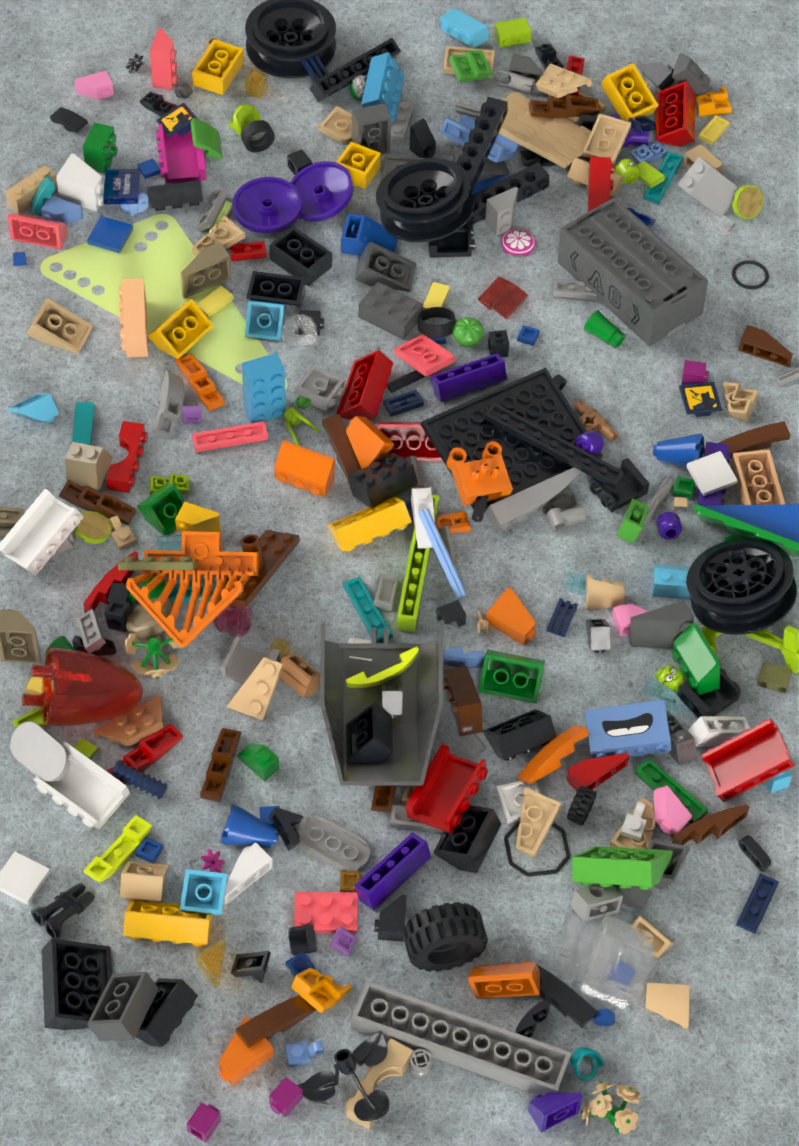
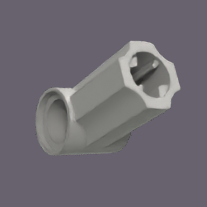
M582 506L567 510L553 508L546 514L552 531L558 533L559 530L560 532L565 531L568 526L587 522L586 511Z

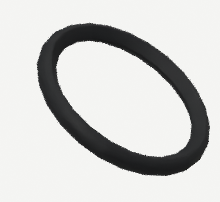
M746 260L734 266L732 277L743 288L758 289L767 283L769 273L761 263ZM754 264L763 269L765 279L759 285H745L737 279L736 270L741 265Z

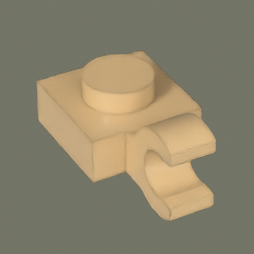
M117 515L110 518L114 530L111 532V537L119 550L137 543L128 525L122 527Z

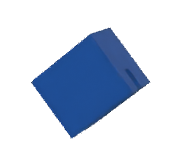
M25 252L13 253L14 266L26 265Z

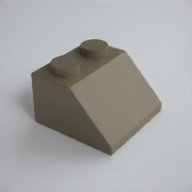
M72 442L65 457L66 479L83 488L87 485L99 491L113 457L103 447Z

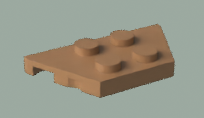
M158 695L93 730L95 737L100 739L101 736H104L110 742L121 743V745L129 747L164 728L163 701L161 696Z

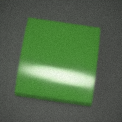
M468 50L466 55H451L449 58L459 82L477 81L490 77L493 74L483 51Z
M193 118L190 122L193 146L204 149L206 156L222 159L219 132L206 122Z

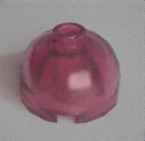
M230 604L213 620L214 626L221 633L225 631L232 633L229 636L241 637L246 635L251 628L253 613L249 605L247 608Z

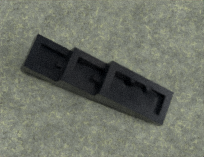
M537 964L540 971L539 996L543 1000L546 999L549 1005H553L565 1017L569 1016L583 1028L597 1015L598 1011L567 984Z

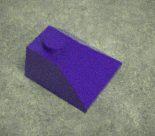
M547 1093L543 1096L540 1094L530 1100L528 1112L542 1133L579 1114L583 1096L581 1093Z

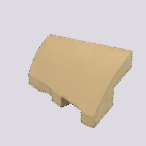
M723 382L729 414L736 419L749 422L759 396L758 390L740 388L739 383Z
M587 575L586 610L608 609L621 604L625 605L624 583L611 582L605 578L598 581L593 579V575Z
M646 983L645 1009L652 1013L660 1014L667 1021L672 1020L681 1025L683 1029H688L689 985Z

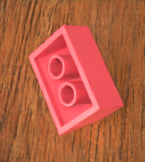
M158 28L150 49L152 85L156 88L172 90L174 84L178 82V74H176L177 62H175L177 51L174 50V42L162 28Z
M17 213L8 214L11 240L62 249L67 237L66 223Z

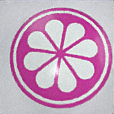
M512 229L503 234L501 245L503 251L507 254L528 256L535 248L536 240L530 232L524 229Z

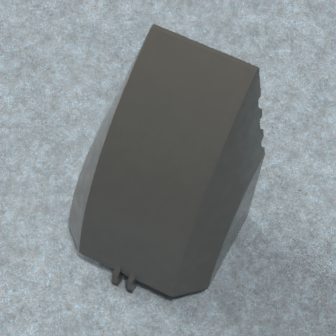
M321 624L320 705L340 786H423L443 707V624L438 625L436 641L422 644H388V628L386 627L383 630L384 643H376V627H372V643H335L325 640V624ZM418 647L419 654L413 663L400 675L383 683L402 684V715L392 718V722L404 726H392L393 752L391 756L378 764H349L347 762L346 724L374 702L382 707V684L368 688H348L346 686V679L363 671L366 677L369 678L401 663L399 660L400 654ZM352 656V657H359V658H366V659H370V658H371L372 661L362 660V659H355V658H349V657Z

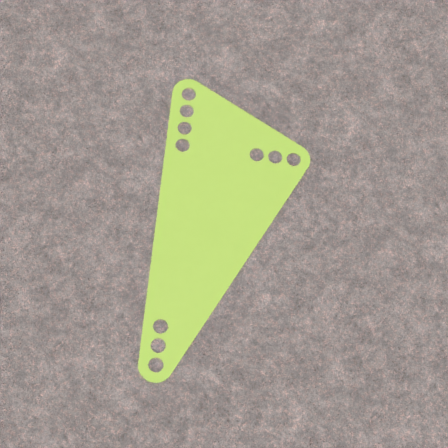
M157 214L132 224L133 231L120 253L92 246L86 242L43 260L40 270L45 277L118 317L121 315L119 287H122V279L144 278L147 302V329L149 334L184 302L192 298L197 304L221 286L219 284L185 299L182 297L181 272L196 256L192 252L193 244L177 221L167 214ZM159 221H165L168 223V228L158 230L155 225ZM153 231L157 233L158 237L154 241H149L145 238V234ZM138 242H144L147 244V249L140 252L135 250L134 246ZM57 262L62 264L63 268L59 272H53L50 270V265ZM67 270H73L77 275L74 279L68 280L64 278L63 274ZM81 278H88L91 281L87 287H80L77 282ZM96 285L103 286L105 289L101 295H95L91 290ZM231 301L208 318L214 327L195 343L186 354H192L198 361L243 385L242 374L235 371L236 365L268 356L269 354L258 338L245 337L246 321ZM285 378V391H286L288 384H287V380H286V378Z

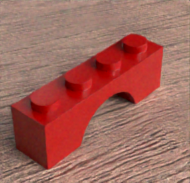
M122 422L119 432V443L121 447L128 451V455L121 462L110 464L106 477L107 490L129 493L131 486L134 487L136 481L134 474L139 471L140 461L138 460L139 457H143V443H146L148 439V432H145V424Z

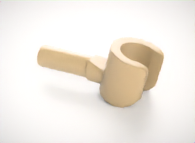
M479 610L477 611V633L480 634V630L488 633L489 622L483 619L482 613Z

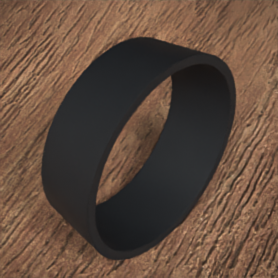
M444 307L427 308L419 315L418 331L428 337L448 336L452 334L454 324L456 323L455 314L450 309ZM433 317L451 320L441 325H432L424 322Z

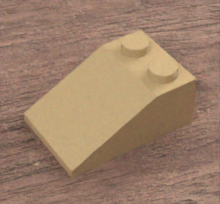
M46 298L26 334L38 342L79 354L93 325Z

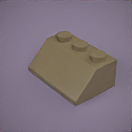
M12 609L0 610L1 661L40 664L41 658L35 627L19 611Z

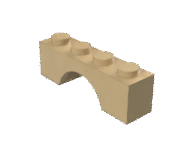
M390 1038L387 1043L388 1054L381 1063L369 1067L367 1070L369 1074L366 1079L360 1080L366 1094L372 1093L376 1085L386 1077L403 1076L410 1064V1056L413 1050ZM357 1086L356 1091L358 1092L354 1098L352 1096L349 1098L345 1106L347 1118L370 1130L374 1121H361L354 1113L355 1104L364 1098Z

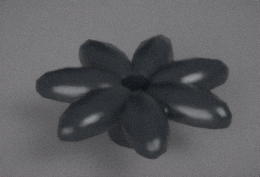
M135 54L133 59L129 58L130 63L126 65V68H129V73L133 70L138 71L141 65H143V62H141L143 56L138 57V54Z

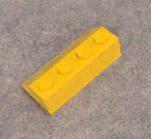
M394 496L374 508L368 507L330 523L327 527L338 548L342 552H350L361 543L366 545L371 543L373 538L389 535L390 531L394 529H404L412 521L404 501Z
M146 900L130 901L125 911L123 936H128L132 940L147 938L152 942L166 940L171 941L173 944L185 942L192 943L193 946H204V944H208L214 915L180 911V904L148 903Z

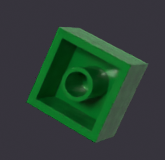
M94 122L83 144L84 162L98 173L105 174L107 168L111 167L113 156L116 157L118 147H116L115 143L117 136L114 133V127Z

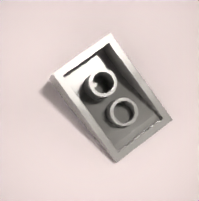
M700 157L697 158L678 183L680 187L720 218L723 217L732 205L735 192L739 189L738 186Z

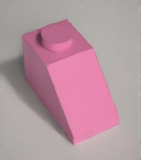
M106 71L74 79L75 90L78 94L97 100L114 95L113 83Z
M621 604L613 607L612 620L618 636L630 634L631 617L648 611L634 604Z
M668 786L654 790L655 821L667 835L678 833L692 818V815Z

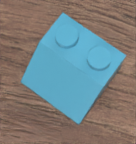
M249 300L245 337L280 341L285 304Z
M654 563L652 596L691 600L686 584L690 566Z

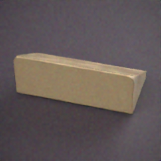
M639 916L627 931L658 959L674 944L670 938L644 916Z

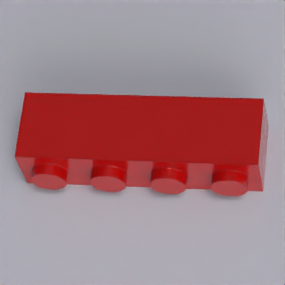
M590 157L587 213L613 198L610 197V190H613V180H610V175L614 173V163H611V157Z

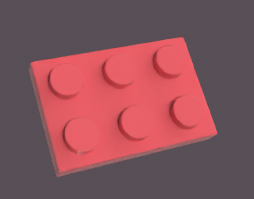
M423 334L394 349L397 357L426 377L455 362L453 354Z
M295 892L294 927L313 924L315 933H335L339 927H343L350 933H357V892Z

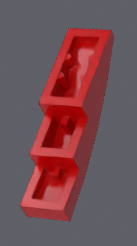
M134 551L133 553L127 556L136 557V560H139L138 552ZM118 564L115 565L93 588L83 603L84 613L91 609L95 611L100 602L107 604L112 583L127 584V580L131 578L135 570H118Z
M169 723L164 728L141 740L139 747L123 756L122 763H128L127 766L130 767L132 765L133 769L136 770L138 768L139 772H142L169 752L183 739V735ZM114 766L107 770L109 774H111ZM120 779V780H119V781L122 782L123 784L128 783L127 781L124 783V782H123V779Z

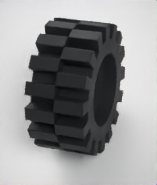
M581 785L570 805L567 819L584 825L594 805L597 792Z

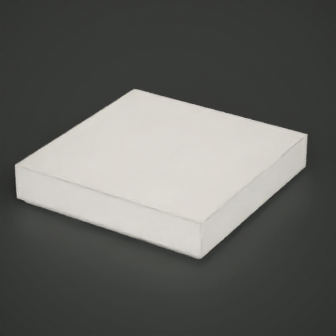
M721 451L687 463V469L703 496L737 484L738 480Z
M518 781L496 786L507 824L520 821L525 787L540 794L536 781L532 784Z
M14 851L0 871V891L28 905L50 874V869Z

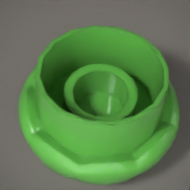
M464 317L454 324L452 334L459 345L474 347L482 340L484 328L479 320Z

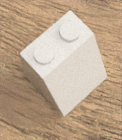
M71 153L56 176L59 198L84 208L98 211L99 207L105 203L102 176L75 154Z

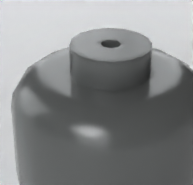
M183 83L175 88L174 93L178 98H188L193 91L190 85Z

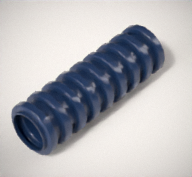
M122 760L116 762L111 772L112 776H117L118 780L123 779L124 783L126 781L129 782L130 786L132 784L135 785L134 788L139 787L140 791L145 790L146 794L151 793L152 797L157 796L158 800L163 797L168 787L167 783L163 784L161 780L157 781L155 777L151 778L149 774L145 775V772H139L138 768L136 770L133 769L132 765L130 767L127 766L128 763L123 764Z

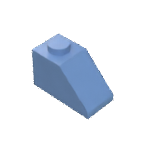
M52 195L51 199H48L41 208L42 218L67 224L82 220L83 218L82 206Z

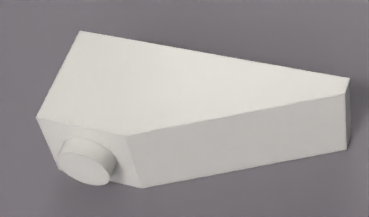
M431 487L412 489L411 505L418 549L433 548L418 515L420 511L429 509L435 522Z
M701 716L689 728L688 732L695 738L696 747H711L722 744L725 740L740 735L742 731L751 728L745 717Z
M256 842L242 850L226 884L225 905L273 868L272 858Z

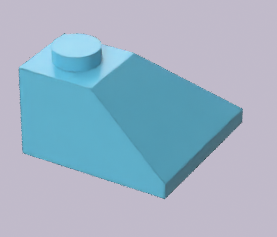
M39 393L8 408L12 413L45 423L55 420L54 416L59 414L51 394Z
M186 869L180 911L222 915L228 874Z

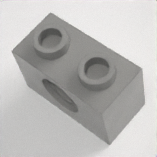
M599 884L575 890L571 907L584 921H589L619 913L623 896L613 885L611 887H600Z

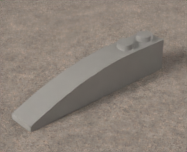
M572 468L490 505L485 514L495 531L499 529L507 530L515 522L519 524L528 519L527 516L556 498L581 471Z

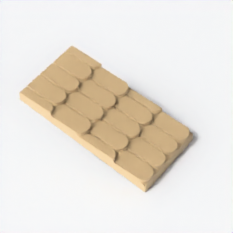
M512 92L504 99H501L508 102V113L499 134L565 169L572 164L574 158L582 156V151L591 133L589 129L582 125L578 126L567 118L532 117L529 109L530 99L518 92Z

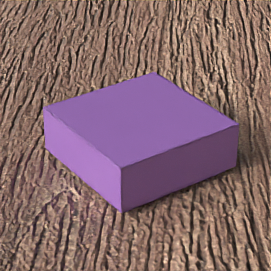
M183 406V422H202L201 406Z
M339 927L329 946L344 956H349L358 937L343 927Z

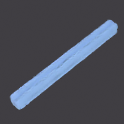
M424 509L418 515L456 598H461L466 595L464 586L429 509Z

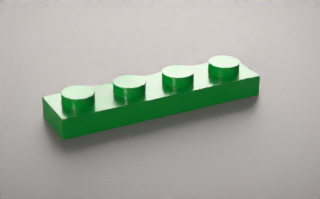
M650 758L635 769L634 774L651 789L655 790L668 786L692 815V818L689 820L691 824L702 819L708 813V809Z

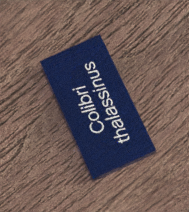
M140 169L106 170L103 204H138Z

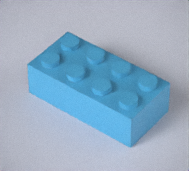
M389 52L371 58L361 105L364 108L385 103L391 116V123H394L398 113L405 74Z
M275 353L243 362L244 410L250 424L265 422L270 419H279L284 416L286 411L285 369L278 354Z

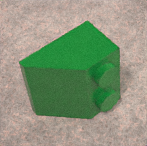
M170 484L162 486L138 504L137 507L145 520L164 537H167L176 530L175 519L185 500L176 485Z

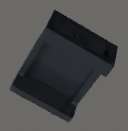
M470 220L466 223L465 227L460 228L455 233L438 240L429 241L430 258L470 257L472 250H475V239H471L474 236L473 226H470Z
M629 458L622 460L621 468L619 469L624 474L615 489L591 477V492L600 498L603 507L608 508L610 512L629 504L632 499L636 500L648 494L650 483Z
M720 668L719 689L697 695L694 689H691L690 686L684 683L679 687L677 697L699 719L701 716H715L738 701L741 690L739 685L727 676L724 669Z

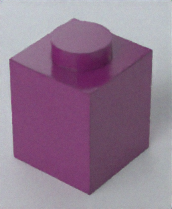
M685 360L681 385L708 381L709 371L706 370V363Z
M285 1077L269 1095L270 1108L276 1114L280 1115L281 1113L287 1117L303 1099V1089Z
M201 1103L187 1122V1131L206 1143L221 1122L219 1110L213 1105L209 1104L207 1106Z

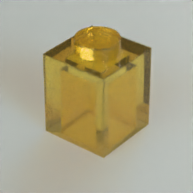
M252 70L245 80L246 95L262 99L268 89L267 75Z

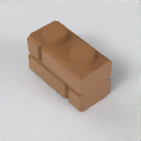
M295 653L284 656L281 660V663L284 664L280 674L282 682L295 689L296 694L301 697L315 694L319 687L321 674Z

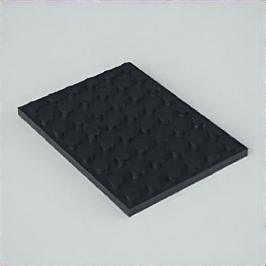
M546 368L421 422V427L447 468V459L452 449L462 448L467 454L464 462L466 463L482 460L486 444L491 441L498 442L502 447L501 455L513 488L510 496L574 467L485 420L484 416L493 402L575 446L577 437L587 432ZM600 452L599 454H597V455H594L595 457H597V458H599V459H601V458L603 457V455L601 454V452ZM503 499L487 501L485 512L490 505Z

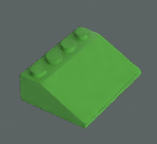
M593 846L572 857L573 882H580L582 886L598 883L600 887H611L614 884L619 885V888L639 886L641 890H649L660 882L673 855V850Z

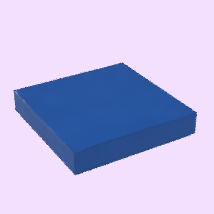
M100 216L87 239V244L120 253L133 231V225Z

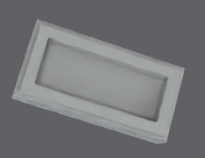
M380 574L373 606L389 611L392 610L399 581L398 578Z

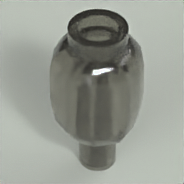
M562 494L552 499L549 506L542 508L544 515H546L553 508H561L562 510L574 508L577 502L573 494Z

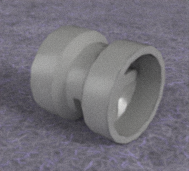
M418 1049L411 1054L409 1067L410 1072L415 1077L422 1078L430 1073L432 1058L428 1051Z

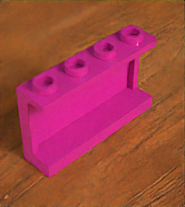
M159 124V130H156L157 141L160 140L157 143L158 153H162V155H159V164L163 165V167H160L161 178L165 177V184L206 180L203 149L193 146L192 131H189L182 137L177 133L169 137L162 129V124Z

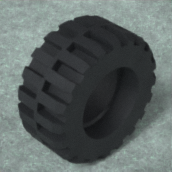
M443 903V905H435L430 909H424L421 913L412 916V919L407 921L403 929V938L410 963L418 969H424L428 972L432 970L436 972L445 969L451 970L457 966L461 967L467 962L470 963L475 957L478 958L484 952L488 943L481 913L477 908L468 903Z

